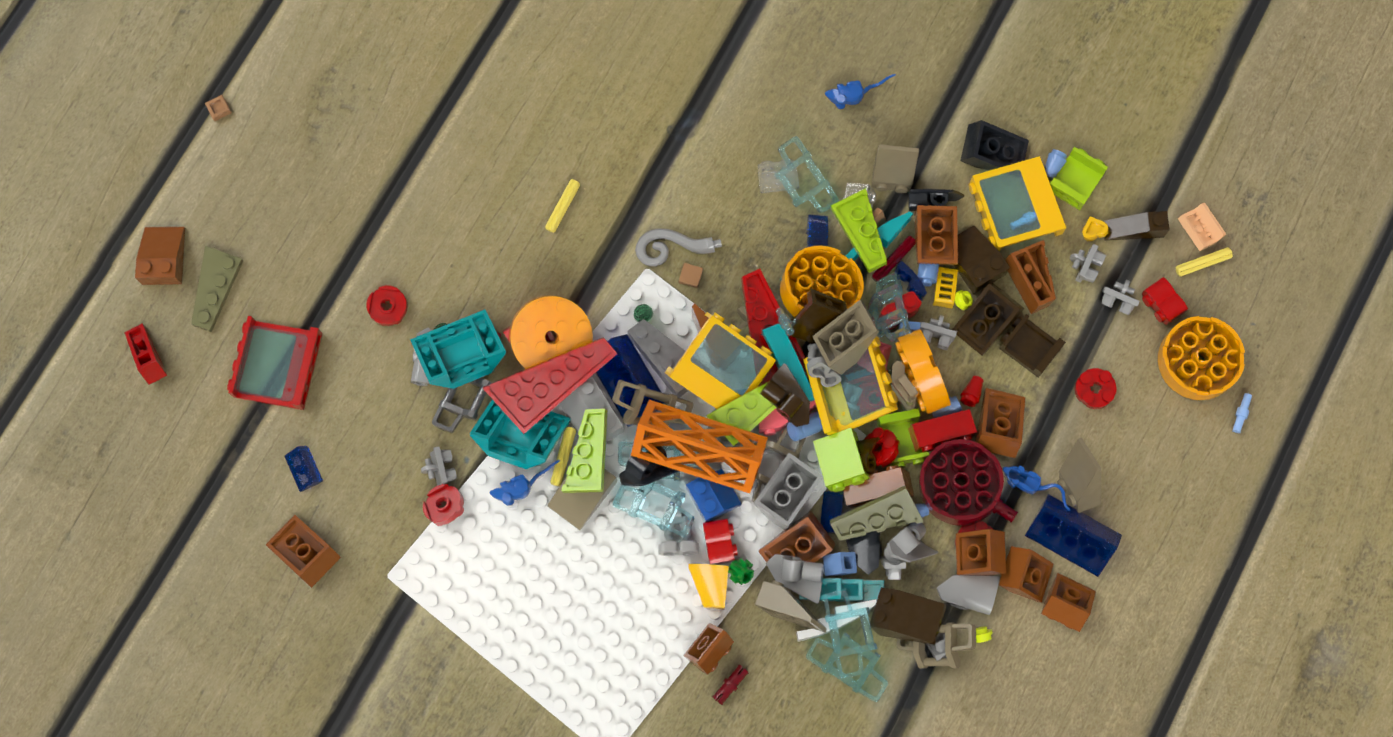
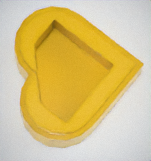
M1090 216L1082 231L1083 238L1086 241H1094L1097 237H1105L1109 231L1108 225Z

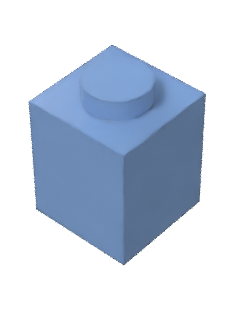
M838 552L823 556L825 576H842L857 573L855 552Z

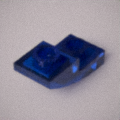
M808 214L806 230L808 235L807 247L828 246V216Z
M901 261L895 270L897 277L903 282H909L906 290L908 292L914 291L918 298L923 301L927 291L922 281L908 265Z

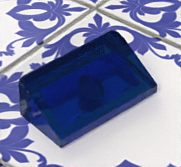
M298 446L284 456L300 492L323 481L308 446Z
M824 491L820 524L827 533L835 534L830 520L842 515L843 491Z

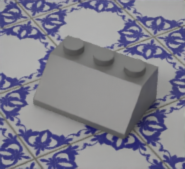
M592 376L559 403L566 416L571 418L570 422L577 433L579 432L585 409H606L608 411L606 442L624 432L622 423Z
M788 453L754 504L769 520L786 530L823 476L791 453Z

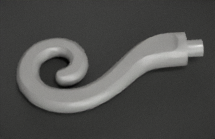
M659 228L643 234L636 244L635 252L637 258L643 264L656 267L666 262L669 249L663 242H654L652 248L659 250L660 255L656 258H651L646 253V246L651 241L657 239L670 240L697 254L714 253V248L722 247L720 239L712 240V237L692 239L679 232Z

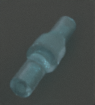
M778 308L776 314L779 325L785 330L787 335H793L794 329L790 317L785 314L782 308Z

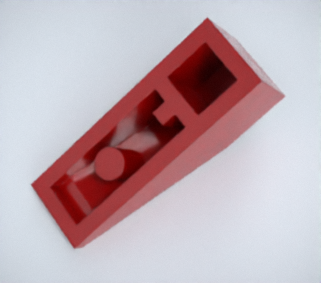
M143 323L124 332L137 370L148 385L167 376L164 365Z

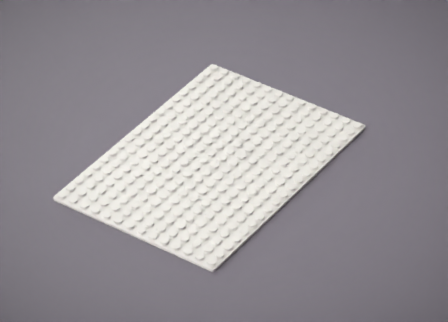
M645 269L593 330V341L604 337L617 352V355L594 373L592 377L622 423L624 432L606 442L605 469L617 478V483L583 528L579 531L547 507L559 486H554L550 483L554 466L536 479L526 498L514 500V504L511 506H507L502 501L493 498L489 493L493 489L501 488V482L507 481L508 483L511 478L522 474L530 481L537 473L555 462L563 438L562 434L546 462L528 469H523L487 456L459 489L464 499L463 514L446 525L437 526L431 522L388 573V578L580 737H631L690 661L683 656L709 623L717 627L765 568L766 561L758 551L784 531V529L769 520L752 501L757 481L754 482L750 494L734 489L742 505L713 521L728 519V524H733L734 535L731 536L732 544L736 543L738 556H734L735 560L742 558L744 561L746 559L753 564L754 576L750 582L741 585L739 583L735 584L729 579L731 574L728 573L725 610L704 608L688 568L689 564H709L703 523L705 522L686 490V484L698 477L678 471L645 486L621 485L619 474L626 469L627 461L631 457L637 425L624 424L623 417L628 409L612 401L618 381L623 380L636 385L642 384L646 388L667 395L673 394L628 338L627 331L644 319L685 351L698 334L692 319V305L694 303L650 269ZM703 343L700 344L693 354L694 358L710 369V375L733 391L748 388L756 377L752 348L746 351L740 349V354L725 370L720 367L717 369L710 363V358ZM624 386L619 400L630 406L636 389ZM691 391L686 392L680 397L693 403L691 411L693 414L708 418L706 415L716 409ZM644 396L637 417L641 418L649 400L665 404V402ZM676 402L675 408L685 411L686 404ZM558 404L554 409L551 410L552 412L566 416L560 404ZM817 408L812 410L809 414L817 412ZM571 422L567 426L574 428ZM670 422L668 425L674 431L692 430L687 424ZM697 423V424L700 425L703 429H707V428H708V426H706V425ZM758 425L750 432L759 434ZM854 428L853 430L857 433L859 441L864 440L866 435L859 429ZM783 429L776 432L775 435L765 437H768L770 441L776 442ZM824 431L806 437L799 454V460L820 475H822L813 441L829 436L824 434ZM576 432V434H575V438H574V441H573V445H572V449H571V452H570V456H569V460H568L567 467H566V470H565V474H564L563 481H564L565 477L567 476L566 473H567L568 466H570V465H571V462H572V458H573L572 452H573L574 446L577 445V441H578V438H579V435H578L577 432ZM787 433L780 445L795 452L799 440L793 441ZM725 436L720 437L723 441H728ZM662 446L666 451L667 458L684 456L674 446ZM766 449L758 473L771 478L785 457ZM725 462L707 463L714 471L722 469L725 474L736 472ZM683 464L686 466L702 470L696 464ZM823 477L790 525L806 515L827 490ZM738 480L736 482L744 484L745 480ZM764 484L761 485V488H760V491H759L758 496L760 495V493L762 492V490L764 489V487H765L766 485H764ZM680 506L682 516L688 517L692 536L689 540L699 543L698 554H679L674 556H661L658 554V545L667 541L664 537L667 518L673 516V507ZM675 524L672 534L677 542H680L684 537L680 524ZM732 562L722 563V564H716V565L730 566V564H731Z

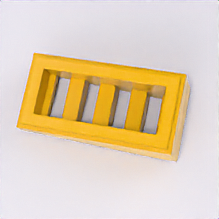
M939 267L933 306L953 308L958 270ZM942 273L952 274L953 278L943 277ZM941 280L952 282V285L943 284ZM940 287L951 289V292L940 290ZM939 294L950 296V299L939 297Z

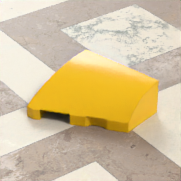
M689 564V571L704 608L725 610L729 566Z

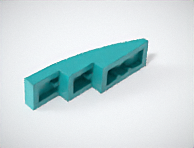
M912 212L898 216L877 228L883 247L887 248L911 221ZM853 248L846 257L849 260L851 258L855 261L859 255Z
M779 323L763 329L762 335L771 352H773L771 356L776 360L777 368L779 369L785 363L810 402L814 401L808 379L782 324Z
M823 578L820 601H877L881 587L885 588L884 580ZM799 595V600H809Z

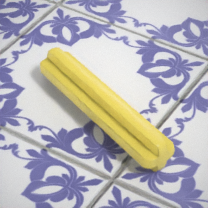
M574 179L569 181L545 225L546 230L554 233L580 187L578 181Z
M1227 247L1177 265L1175 267L1176 273L1179 277L1231 259L1233 257L1232 250Z
M567 427L563 434L556 461L560 460V462L555 464L550 481L554 486L560 487L564 478L576 434V429L572 427Z

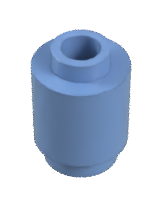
M919 264L917 281L922 286H932V284H935L937 282L939 264Z

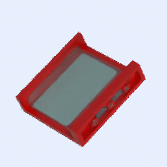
M248 316L247 321L242 326V341L240 340L237 345V352L239 353L237 360H234L232 365L233 376L228 381V393L233 398L304 410L323 333L319 328L311 327L310 330L259 322L255 321L252 316Z

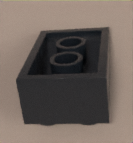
M980 120L968 125L960 161L989 171L1025 161L1029 140ZM1019 170L1006 173L1016 177L1022 176Z

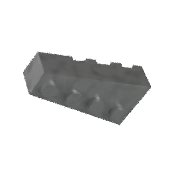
M644 319L627 331L628 338L670 391L677 395L678 398L688 392V389L664 373L669 366L674 369L686 351ZM693 356L691 357V362L707 373L710 372L709 368Z

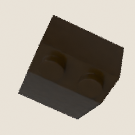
M975 226L958 234V264L954 265V267L958 270V273L972 294L977 293L987 287L988 284L997 281L1008 273L1010 266L1001 253Z
M990 283L952 330L957 331V336L983 356L1015 321L1024 307L994 283Z
M881 587L869 627L880 636L935 645L947 605L901 590Z

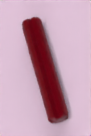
M910 235L907 236L887 258V264L878 268L872 274V279L880 283L916 244L915 239Z

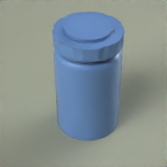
M818 411L809 414L808 425L795 427L790 422L787 424L788 435L793 441H798L823 431Z

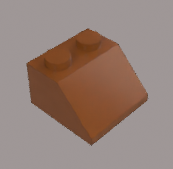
M986 529L956 533L957 575L989 576L1006 574L1005 532Z
M1011 546L1006 559V574H1001L999 586L1011 593L1042 603L1054 564L1031 549Z
M1057 573L1045 599L1041 614L1051 620L1064 624L1069 629L1080 632L1091 614L1096 591Z
M709 623L683 656L700 671L708 675L717 668L719 660L729 653L734 641L726 631Z

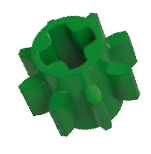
M742 558L734 560L729 566L728 573L731 574L729 579L735 584L739 583L741 585L750 582L754 576L753 564L747 559L745 561Z

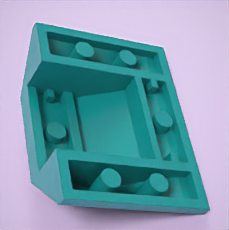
M486 309L410 339L429 384L452 389L491 374L506 354V350Z
M492 399L471 430L470 437L489 457L528 469L546 462L570 423L571 418L550 411L523 434Z

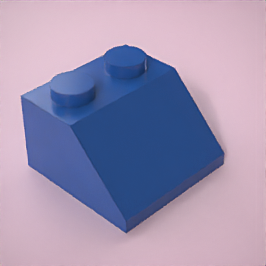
M722 469L715 471L718 474H725ZM700 477L686 484V490L704 522H711L742 505L734 489Z

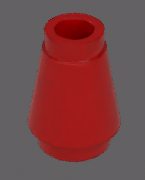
M979 376L972 377L960 394V401L964 405L975 407L979 403L984 380Z

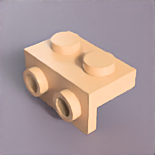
M1205 203L1200 204L1194 210L1182 214L1178 218L1199 251L1214 245L1226 235Z

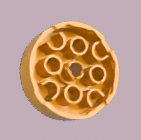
M811 246L798 251L788 262L780 282V295L783 304L792 316L796 317L808 303L807 293L810 289H814L845 301L846 308L849 309L861 299L864 289L863 276L857 264L851 258L849 260L846 256L842 255L840 250L828 246Z
M548 295L534 298L521 307L512 320L509 339L514 356L527 369L593 342V332L587 315L578 305L566 298ZM548 331L556 333V338L552 342H548L545 339Z
M1194 316L1179 322L1165 336L1158 351V367L1166 384L1179 395L1193 400H1209L1222 395L1238 381L1245 366V350L1240 337L1228 324L1214 317ZM1198 354L1203 356L1205 361L1199 360Z
M921 329L898 337V342L895 343L896 350L905 366V373L909 381L918 392L916 400L921 411H926L929 414L950 406V399L943 379Z

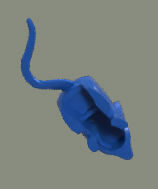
M892 74L876 84L869 85L865 89H863L860 81L848 82L846 86L837 84V89L828 90L825 92V95L837 108L843 109L845 104H859L866 92L880 86L889 78L896 76V74Z
M560 460L553 462L546 469L537 473L530 481L522 474L511 478L508 483L507 481L501 482V488L493 489L489 493L493 498L502 501L507 506H511L514 504V500L526 498L536 479L550 470Z
M1022 466L1003 467L1002 470L1008 484L1012 488L1017 486L1027 494L1033 495L1037 491L1047 490L1052 487L1058 488L1061 491L1065 508L1070 511L1066 503L1065 491L1060 485L1052 483L1041 486V477L1035 472H1028Z

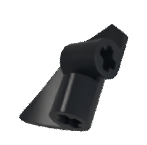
M910 189L908 208L909 211H916L917 205L947 206L948 201H958L964 198V194L947 189Z
M655 446L667 457L666 451L662 446ZM631 456L627 461L626 469L619 474L621 485L645 486L676 473L678 470Z
M872 531L863 536L846 539L849 552H855L856 566L868 575L879 568V562L882 557L880 532Z

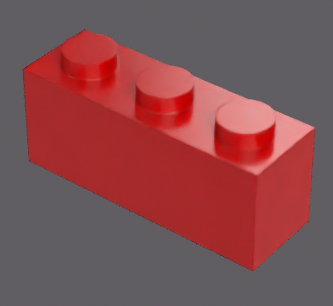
M970 409L914 423L908 428L915 452L922 450V453L934 450V447L951 440H972V437L977 433Z

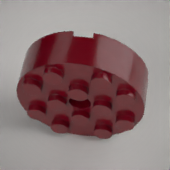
M963 439L951 440L937 446L924 460L919 480L920 495L929 512L937 519L957 526L972 525L987 518L997 507L1004 485L1002 467L996 456L984 448L983 445ZM963 479L967 483L961 486L957 484L956 480Z

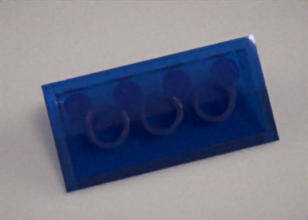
M627 334L613 337L607 341L617 352V355L601 367L596 374L611 400L619 380L636 385L642 384L648 389L661 392ZM624 386L619 400L630 406L636 389ZM644 396L637 417L641 418L649 400L665 404V402ZM614 403L623 419L628 409Z
M1048 494L1038 509L1025 536L1098 577L1117 550L1122 535L1084 513H1078L1075 508L1068 504L1067 506L1070 508V511L1067 510L1062 501Z

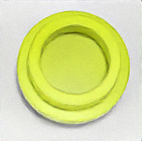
M957 291L955 294L956 306L961 310L968 309L973 303L972 295L968 291Z
M986 626L976 628V643L991 640L992 630L987 629Z

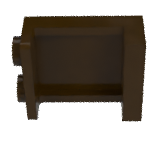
M810 289L807 293L808 303L794 319H786V331L792 337L816 344L812 336L840 316L847 308L845 301Z
M1026 314L1023 319L1018 317L1012 326L1015 329L1011 334L1007 332L1000 341L1003 343L1000 350L1039 378L1066 342L1061 338L1055 340L1028 320L1029 315Z

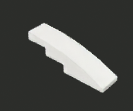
M871 600L835 607V616L818 619L827 628L826 633L815 629L797 631V641L816 638L840 629L875 607L877 601Z

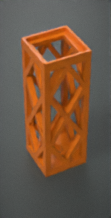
M649 400L637 426L631 456L750 494L762 461L768 437ZM681 419L692 430L674 431L663 421ZM697 423L713 427L716 429H703ZM732 435L743 447H725L715 437ZM750 440L756 441L757 445L753 444ZM655 446H674L684 456L667 458ZM643 447H644L646 450H648L651 454L646 453V452H643V451H642ZM725 462L736 472L718 474L707 463ZM683 464H696L702 470L686 466ZM745 480V483L742 484L736 481Z

